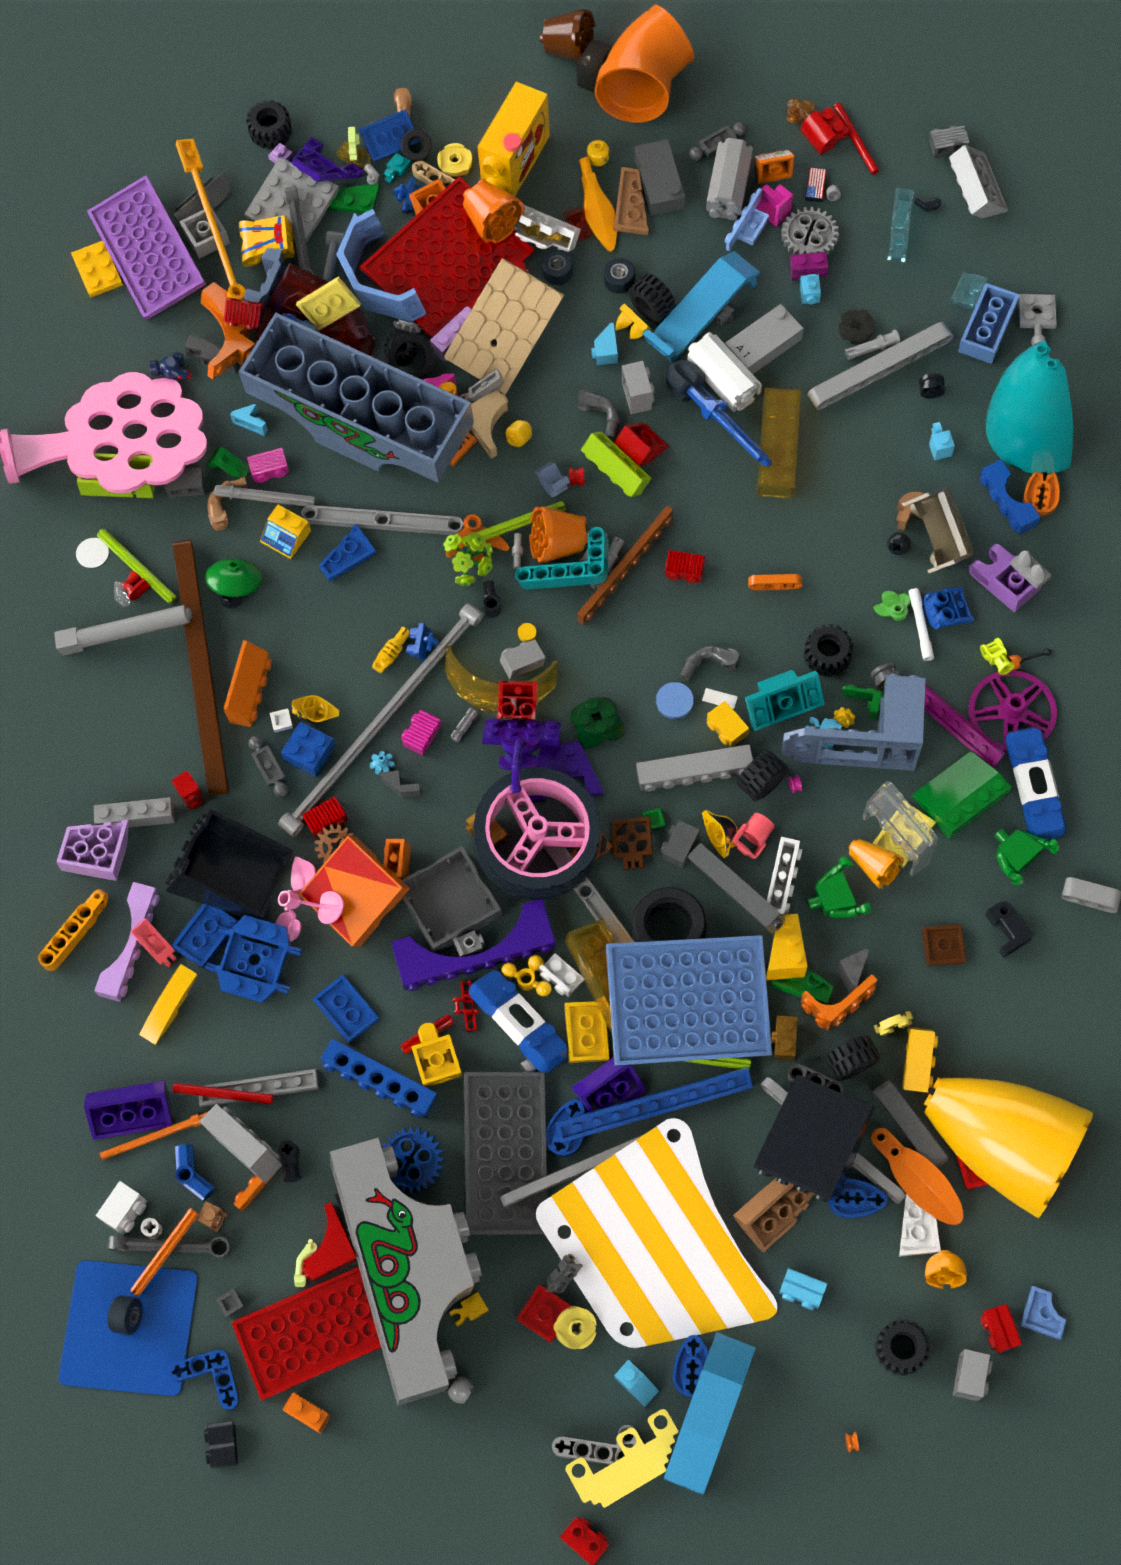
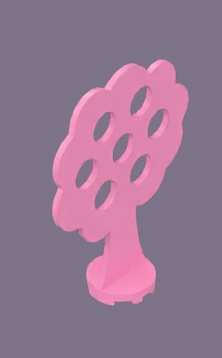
M138 372L119 375L111 382H102L91 386L85 391L81 402L75 404L67 411L65 425L68 432L45 435L10 434L8 428L2 429L0 431V454L4 463L3 468L9 484L20 483L21 475L43 465L68 459V466L72 473L85 479L97 478L100 486L109 492L117 494L130 493L138 490L146 483L151 485L168 484L176 480L183 473L186 465L197 462L207 451V439L204 433L200 431L203 424L202 410L194 401L182 398V389L176 380L167 378L151 380L145 374ZM127 394H135L141 397L140 404L131 409L121 408L118 406V401ZM167 402L175 406L174 412L167 417L159 418L151 413L153 407L160 403ZM98 415H108L113 418L112 424L106 429L95 430L89 426L90 421ZM132 424H142L147 427L145 435L137 439L127 438L123 435L125 428ZM167 433H175L181 436L180 443L172 448H162L157 444V441L162 435ZM111 445L118 449V454L111 460L101 461L94 457L96 450L102 446ZM146 454L153 458L152 464L143 470L132 469L129 466L130 460L135 455Z

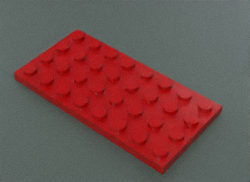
M359 1266L231 1322L261 1401L381 1349Z

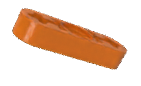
M799 574L753 575L748 578V587L751 590H795L803 586L802 576Z

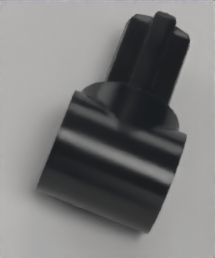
M486 580L483 582L485 593L483 597L484 611L488 617L493 618L501 613L500 598L495 592L493 580ZM490 604H495V605H497V606L494 607V608H489V607H488Z

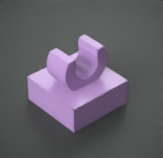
M279 143L268 157L274 163L277 162L279 157L289 161L293 157V153Z

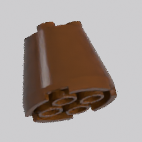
M579 9L544 19L543 33H540V42L544 44L546 54L579 63H586L592 60L596 47L593 27L596 25L594 16L589 9Z

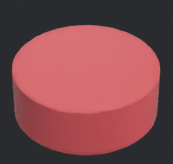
M515 133L507 134L503 139L504 148L509 152L519 150L521 147L520 136Z

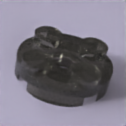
M864 309L851 310L844 313L838 326L841 338L850 341V344L854 345L866 343L875 329L873 318ZM855 324H857V325L860 326V327H859V330H856V328H852V327H853Z

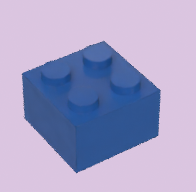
M299 722L281 751V755L285 762L317 777L334 750L335 743L332 737Z

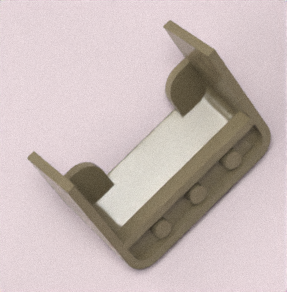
M945 486L902 503L903 506L910 504L911 512L918 517L922 516L935 551L930 556L933 568L928 569V573L973 556L974 551L949 487Z

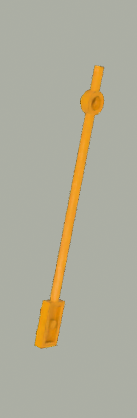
M193 138L177 140L176 147L185 173L192 172L230 283L227 296L244 300L246 289L236 282L199 171L203 169V165Z

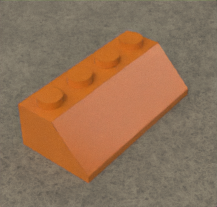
M245 640L242 643L224 705V712L229 723L252 727L253 721L255 722L257 719L258 711L256 709L258 704L262 702L263 695L261 691L263 687H266L267 670L271 669L272 659H270L267 651Z

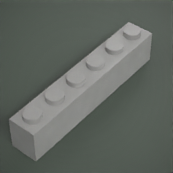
M749 744L636 763V772L640 791L651 792L661 787L669 789L679 784L687 786L697 781L705 783L716 778L728 779L734 775L740 776L753 759Z

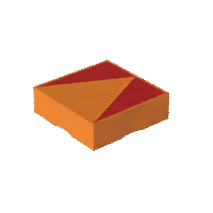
M347 836L301 890L299 895L305 901L320 904L323 893L328 891L338 893L344 901V909L340 917L329 925L352 947H361L379 926L383 917L398 904L410 888L392 870L386 868L377 859L376 855L357 837ZM311 906L318 913L319 907Z

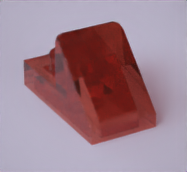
M578 206L563 212V216L568 224L581 229L577 241L592 236V231L586 221L583 208Z

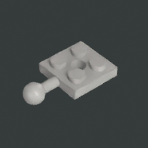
M1019 294V328H1034L1035 336L1031 340L1032 346L1044 340L1046 342L1045 337L1042 335V329H1055L1057 325L1055 295ZM1039 309L1042 313L1036 314L1033 310Z

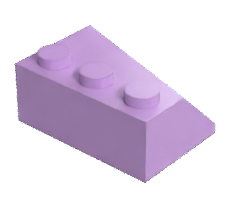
M122 820L118 823L105 822L101 825L87 824L67 827L56 861L60 870L117 881L127 848L129 820Z

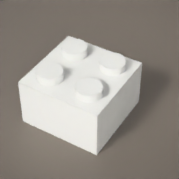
M119 1181L96 1216L124 1236L126 1232H130L135 1224L133 1221L136 1217L141 1215L146 1209L147 1205L145 1204L147 1200Z

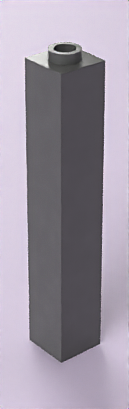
M700 843L687 856L692 864L771 934L782 927L785 921L782 914L703 844Z

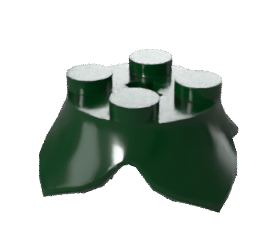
M590 698L586 702L578 704L570 713L571 722L577 726L578 741L584 749L599 745L603 739L617 740L624 735V724L617 713V706L609 698ZM594 717H600L601 720L595 722Z

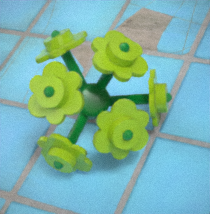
M473 532L469 534L467 542L470 544V547L466 551H461L458 547L463 541L459 534L449 535L443 546L446 552H450L452 549L457 551L456 557L452 559L453 568L456 572L461 570L463 572V575L455 578V583L461 586H469L471 583H475V577L467 575L468 568L473 567V564L478 566L479 576H486L491 571L493 547L490 543H486L480 534L476 535ZM484 552L488 556H484L481 562L473 560V556Z

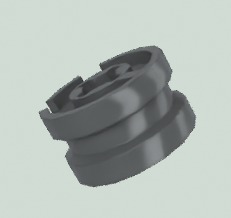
M893 662L884 663L870 673L878 689L884 688L886 675H900L895 670L896 666Z

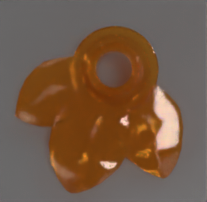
M791 98L787 102V120L791 123H798L800 120L805 121L812 114L814 103L809 100L799 102L798 99Z

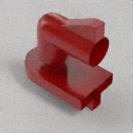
M133 570L122 585L123 589L128 592L127 597L131 601L138 599L151 587L144 578L141 579Z

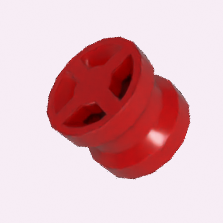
M584 467L578 470L569 468L570 486L575 484L584 486Z

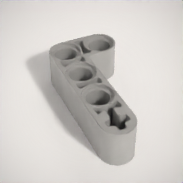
M624 1425L619 1429L618 1435L623 1431L634 1427L631 1425ZM635 1436L630 1441L622 1440L623 1445L627 1448L634 1447L636 1444ZM558 1437L552 1443L553 1452L557 1457L572 1460L584 1458L586 1462L611 1465L619 1460L618 1456L623 1452L618 1442L616 1445L569 1437ZM564 1442L566 1447H571V1443H575L573 1447L574 1455H569L571 1451L568 1449H564L563 1453H560L556 1445ZM586 1445L589 1449L588 1454L579 1456L577 1454L578 1446ZM601 1448H606L610 1452L609 1457L605 1460L600 1459L597 1455Z

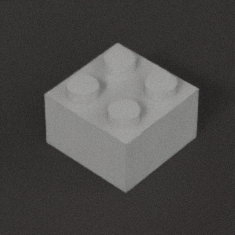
M204 209L179 221L183 234L199 259L218 250ZM212 209L223 244L226 246L230 244L227 232Z
M643 361L622 365V385L631 414L652 410V402H654V386L652 382H649V369L644 366Z
M964 1349L959 1354L952 1396L979 1401L984 1395H987L989 1382H986V1376L991 1373L992 1361H989V1354Z

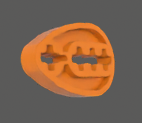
M1035 472L1026 485L1023 503H1031L1039 516L1051 514L1058 505L1060 489L1055 472L1047 474L1045 481H1043V472ZM1043 487L1045 492L1041 505L1042 509H1038L1040 488Z

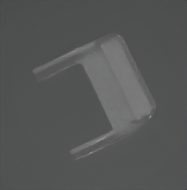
M890 781L885 782L867 801L863 819L865 821L869 817L875 816L879 820L881 828L892 835L893 842L897 846L900 845L904 849L905 856L910 861H913L909 873L913 876L930 863L938 843V838Z

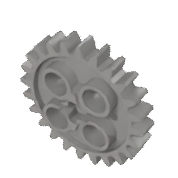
M804 207L803 212L797 209L796 214L791 212V216L786 217V222H783L781 230V240L784 241V247H788V252L794 251L793 255L826 252L829 255V251L834 250V245H837L839 236L836 220L832 221V215L826 217L827 211L820 213V208L814 211L813 207H811L810 211H807L806 207ZM815 222L813 226V231L811 232L809 237L808 244L805 246L807 236L809 235L811 230L812 223Z

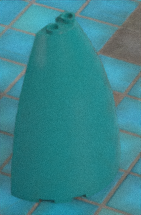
M1045 340L1034 344L1018 355L1004 371L992 395L986 415V436L993 451L1008 465L1011 466L1012 464L1027 473L1047 472V474L1064 471L1071 466L1073 417L1066 371L1058 359L1050 358L1049 353H1051V349Z

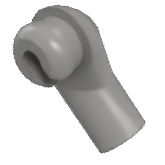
M368 163L364 167V170L368 173L367 182L370 185H374L378 182L380 174Z

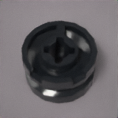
M933 373L922 376L919 379L921 397L934 399L943 396L946 391L943 375Z

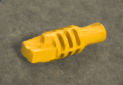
M401 627L396 636L388 640L372 665L374 670L382 673L393 663L402 651V645L410 636L408 629L405 632L406 628Z

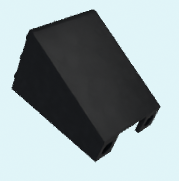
M210 809L206 814L203 813L200 819L198 818L196 823L193 824L189 832L192 836L189 841H185L181 849L184 853L182 857L178 856L173 866L175 869L166 880L165 884L168 885L166 891L239 917L246 915L262 920L270 905L271 900L269 898L281 872L287 867L294 850Z
M796 1075L753 1167L758 1169V1174L765 1177L775 1176L777 1177V1182L787 1186L789 1183L796 1185L795 1189L805 1194L810 1191L815 1194L816 1199L826 1202L838 1199L842 1194L876 1106L829 1089L801 1075Z

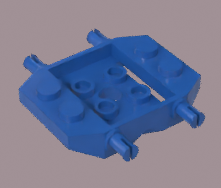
M246 915L231 928L219 925L218 933L229 935V940L221 965L207 962L206 970L218 974L221 991L260 1003H264L277 991L289 993L290 986L280 984L279 982L282 969L288 954L300 957L302 948L291 945L286 927ZM242 936L250 937L256 940L279 946V948L276 949L260 943L243 939ZM259 955L260 962L257 965H252L250 963L251 956ZM231 970H232V971H235V972L242 973V974H246V975H249V976H252V977H256V978H259V979H262V980H266V981H268V982H267V983H264V982H260V981H257V980H254V979H250V978H247V977H244V976H240V975L231 973Z

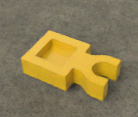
M477 1292L460 1302L463 1308L454 1309L449 1313L451 1317L455 1314L461 1316L460 1320L455 1322L458 1327L464 1323L466 1318L469 1317L470 1321H473L489 1310Z

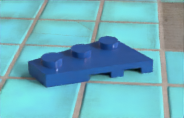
M355 524L352 527V531L343 537L336 549H333L319 564V568L327 580L331 582L374 556L376 551L358 525Z

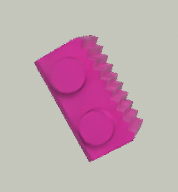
M282 447L247 457L255 483L266 482L268 479L274 477L281 478L289 474Z
M420 709L418 714L415 713L411 719L412 725L409 729L404 730L401 739L405 748L423 756L442 723L441 719Z

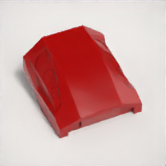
M499 681L496 718L535 720L537 682Z

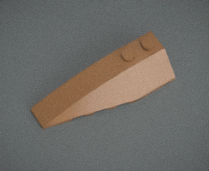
M776 1178L738 1210L733 1217L745 1234L762 1252H765L797 1222L796 1217L802 1210H806L809 1206L808 1201L814 1193L810 1191L807 1194L795 1189L796 1185L791 1183L788 1186L776 1181Z

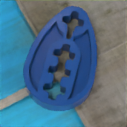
M577 1099L570 1100L563 1105L551 1118L546 1128V1146L556 1156H571L582 1145L584 1137L563 1142L565 1149L557 1151V1147L554 1146L560 1143L554 1122L570 1118L572 1113L570 1107L578 1105L580 1112L576 1111L573 1117L585 1114L582 1102Z
M847 1178L840 1197H844L848 1193L849 1197L854 1198L856 1194H859V1198H863V1201H860L859 1204H855V1200H850L847 1204L844 1199H840L838 1203L835 1202V1199L827 1202L831 1211L838 1217L856 1219L873 1215L884 1209L888 1199L886 1194L877 1187L861 1180ZM876 1196H880V1199L883 1200V1202H881L880 1205L877 1206L876 1202L868 1201L867 1199L872 1200L875 1199Z
M696 1335L687 1337L682 1344L673 1368L672 1380L674 1387L681 1395L692 1398L693 1394H690V1391L686 1389V1386L690 1385V1379H687L686 1375H690L691 1372L687 1365H690L691 1361H695V1365H699V1368H696L694 1373L695 1376H698V1379L694 1381V1386H697L708 1356L707 1348L701 1338ZM692 1340H696V1344L700 1345V1347H696L695 1356H692L691 1347H688Z

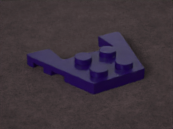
M313 137L309 138L308 143L304 144L303 149H300L292 161V165L297 167L299 171L306 173L318 182L362 177L364 170L353 163L340 167L318 153L322 151L324 144Z
M579 741L559 743V747H540L538 767L553 769V771L557 770L574 779L584 778L585 789L591 796L603 795V789ZM529 795L532 803L546 801V796Z

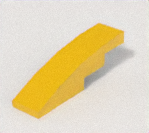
M180 964L148 1016L139 1034L140 1036L157 1045L179 1013L177 1010L188 996V990L197 979L198 975Z

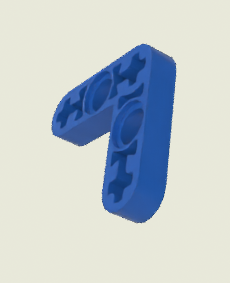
M215 1350L177 1361L170 1366L169 1375L177 1382L212 1373L221 1407L231 1411L238 1406L239 1397L227 1353L223 1350ZM218 1354L221 1357H225L221 1365H218L217 1362L211 1363L212 1368L209 1369L207 1357H210V1361L217 1359ZM197 1360H202L205 1363L204 1369L200 1372L195 1371L193 1368ZM186 1363H189L192 1374L188 1375L189 1372L184 1371L181 1373V1377H178L176 1374L173 1375L176 1367L179 1366L181 1369L188 1368ZM223 1374H227L230 1377V1382L226 1386H221L218 1382L219 1377ZM233 1387V1391L229 1390V1395L231 1398H235V1400L232 1401L231 1406H228L227 1403H224L227 1399L226 1393L223 1392L221 1394L220 1391Z

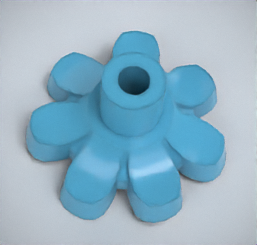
M380 751L379 755L373 754L371 757L373 762L370 763V768H376L375 774L380 775L382 771L388 772L390 771L389 768L395 767L394 762L390 761L393 759L390 753L385 755L384 751Z

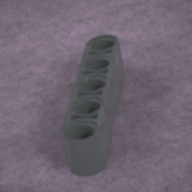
M889 1080L872 1091L874 1099L914 1151L923 1155L937 1168L948 1161L945 1152Z

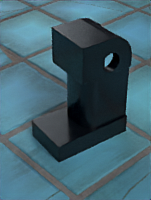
M999 902L987 910L985 916L993 927L998 925L1009 939V942L1003 945L999 951L1003 958L1032 940L1031 937L1034 934L1010 903Z

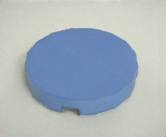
M671 682L659 689L656 695V705L658 711L664 717L669 719L683 718L691 712L694 697L686 685L679 682Z

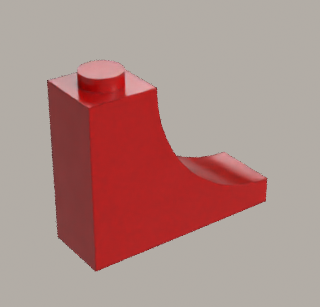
M331 1202L324 1205L327 1215V1229L323 1242L316 1252L303 1261L305 1267L302 1270L306 1278H311L313 1282L357 1262L353 1247Z

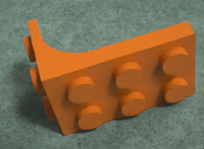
M871 974L845 999L834 1005L822 1004L816 1001L809 992L805 991L801 998V1007L807 1014L811 1013L816 1018L815 1022L821 1029L825 1028L829 1031L834 1025L840 1026L846 1020L845 1017L849 1012L853 1014L860 1007L859 1004L863 999L867 1001L874 995L877 979Z

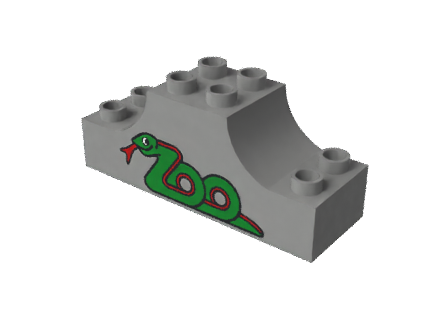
M379 1138L330 1151L331 1169L397 1405L444 1392L449 1386L448 1380L455 1378L457 1370L451 1350L439 1351L436 1341L438 1326L447 1310L457 1301L469 1296L474 1287L473 1283L480 1282L479 1277H482L476 1253L473 1252L465 1255L462 1243L468 1242L467 1237L470 1236L464 1212L453 1214L450 1204L440 1206L426 1205L414 1201L403 1194L390 1180L391 1178L398 1177V1165L393 1147L381 1148Z

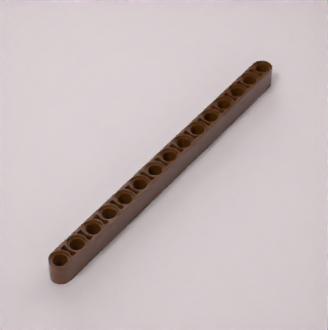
M187 539L173 542V551L181 605H186L192 611V619H190V623L184 624L207 789L209 796L229 793L194 547L192 540Z

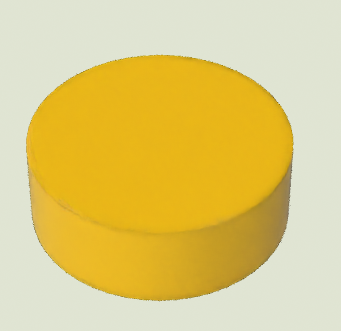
M524 623L518 628V637L522 642L535 640L537 632L534 625Z

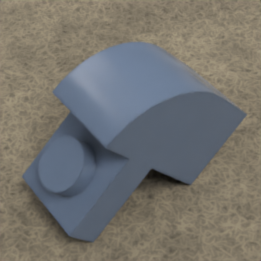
M549 462L534 471L540 483L551 497H555L568 489L567 484L570 481L567 476L560 474L555 463Z

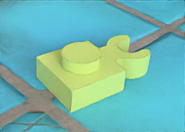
M348 127L350 161L357 160V145L360 144V135L356 134L355 127Z

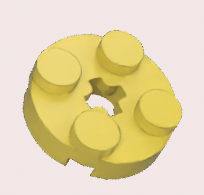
M448 144L438 153V167L448 176L467 175L472 166V154L462 144ZM453 158H457V160H459L457 162H451Z
M911 1011L905 1012L907 1016L898 1014L879 1022L880 1026L874 1025L876 1034L880 1033V1036H886L895 1032L893 1029L895 1027L905 1028L913 1024L911 1020L914 1018Z
M572 1306L565 1309L558 1316L554 1324V1330L558 1340L565 1347L583 1349L593 1342L596 1336L595 1325L597 1324L595 1317L590 1311ZM574 1323L580 1324L578 1327L580 1331L578 1333L572 1332V1325Z

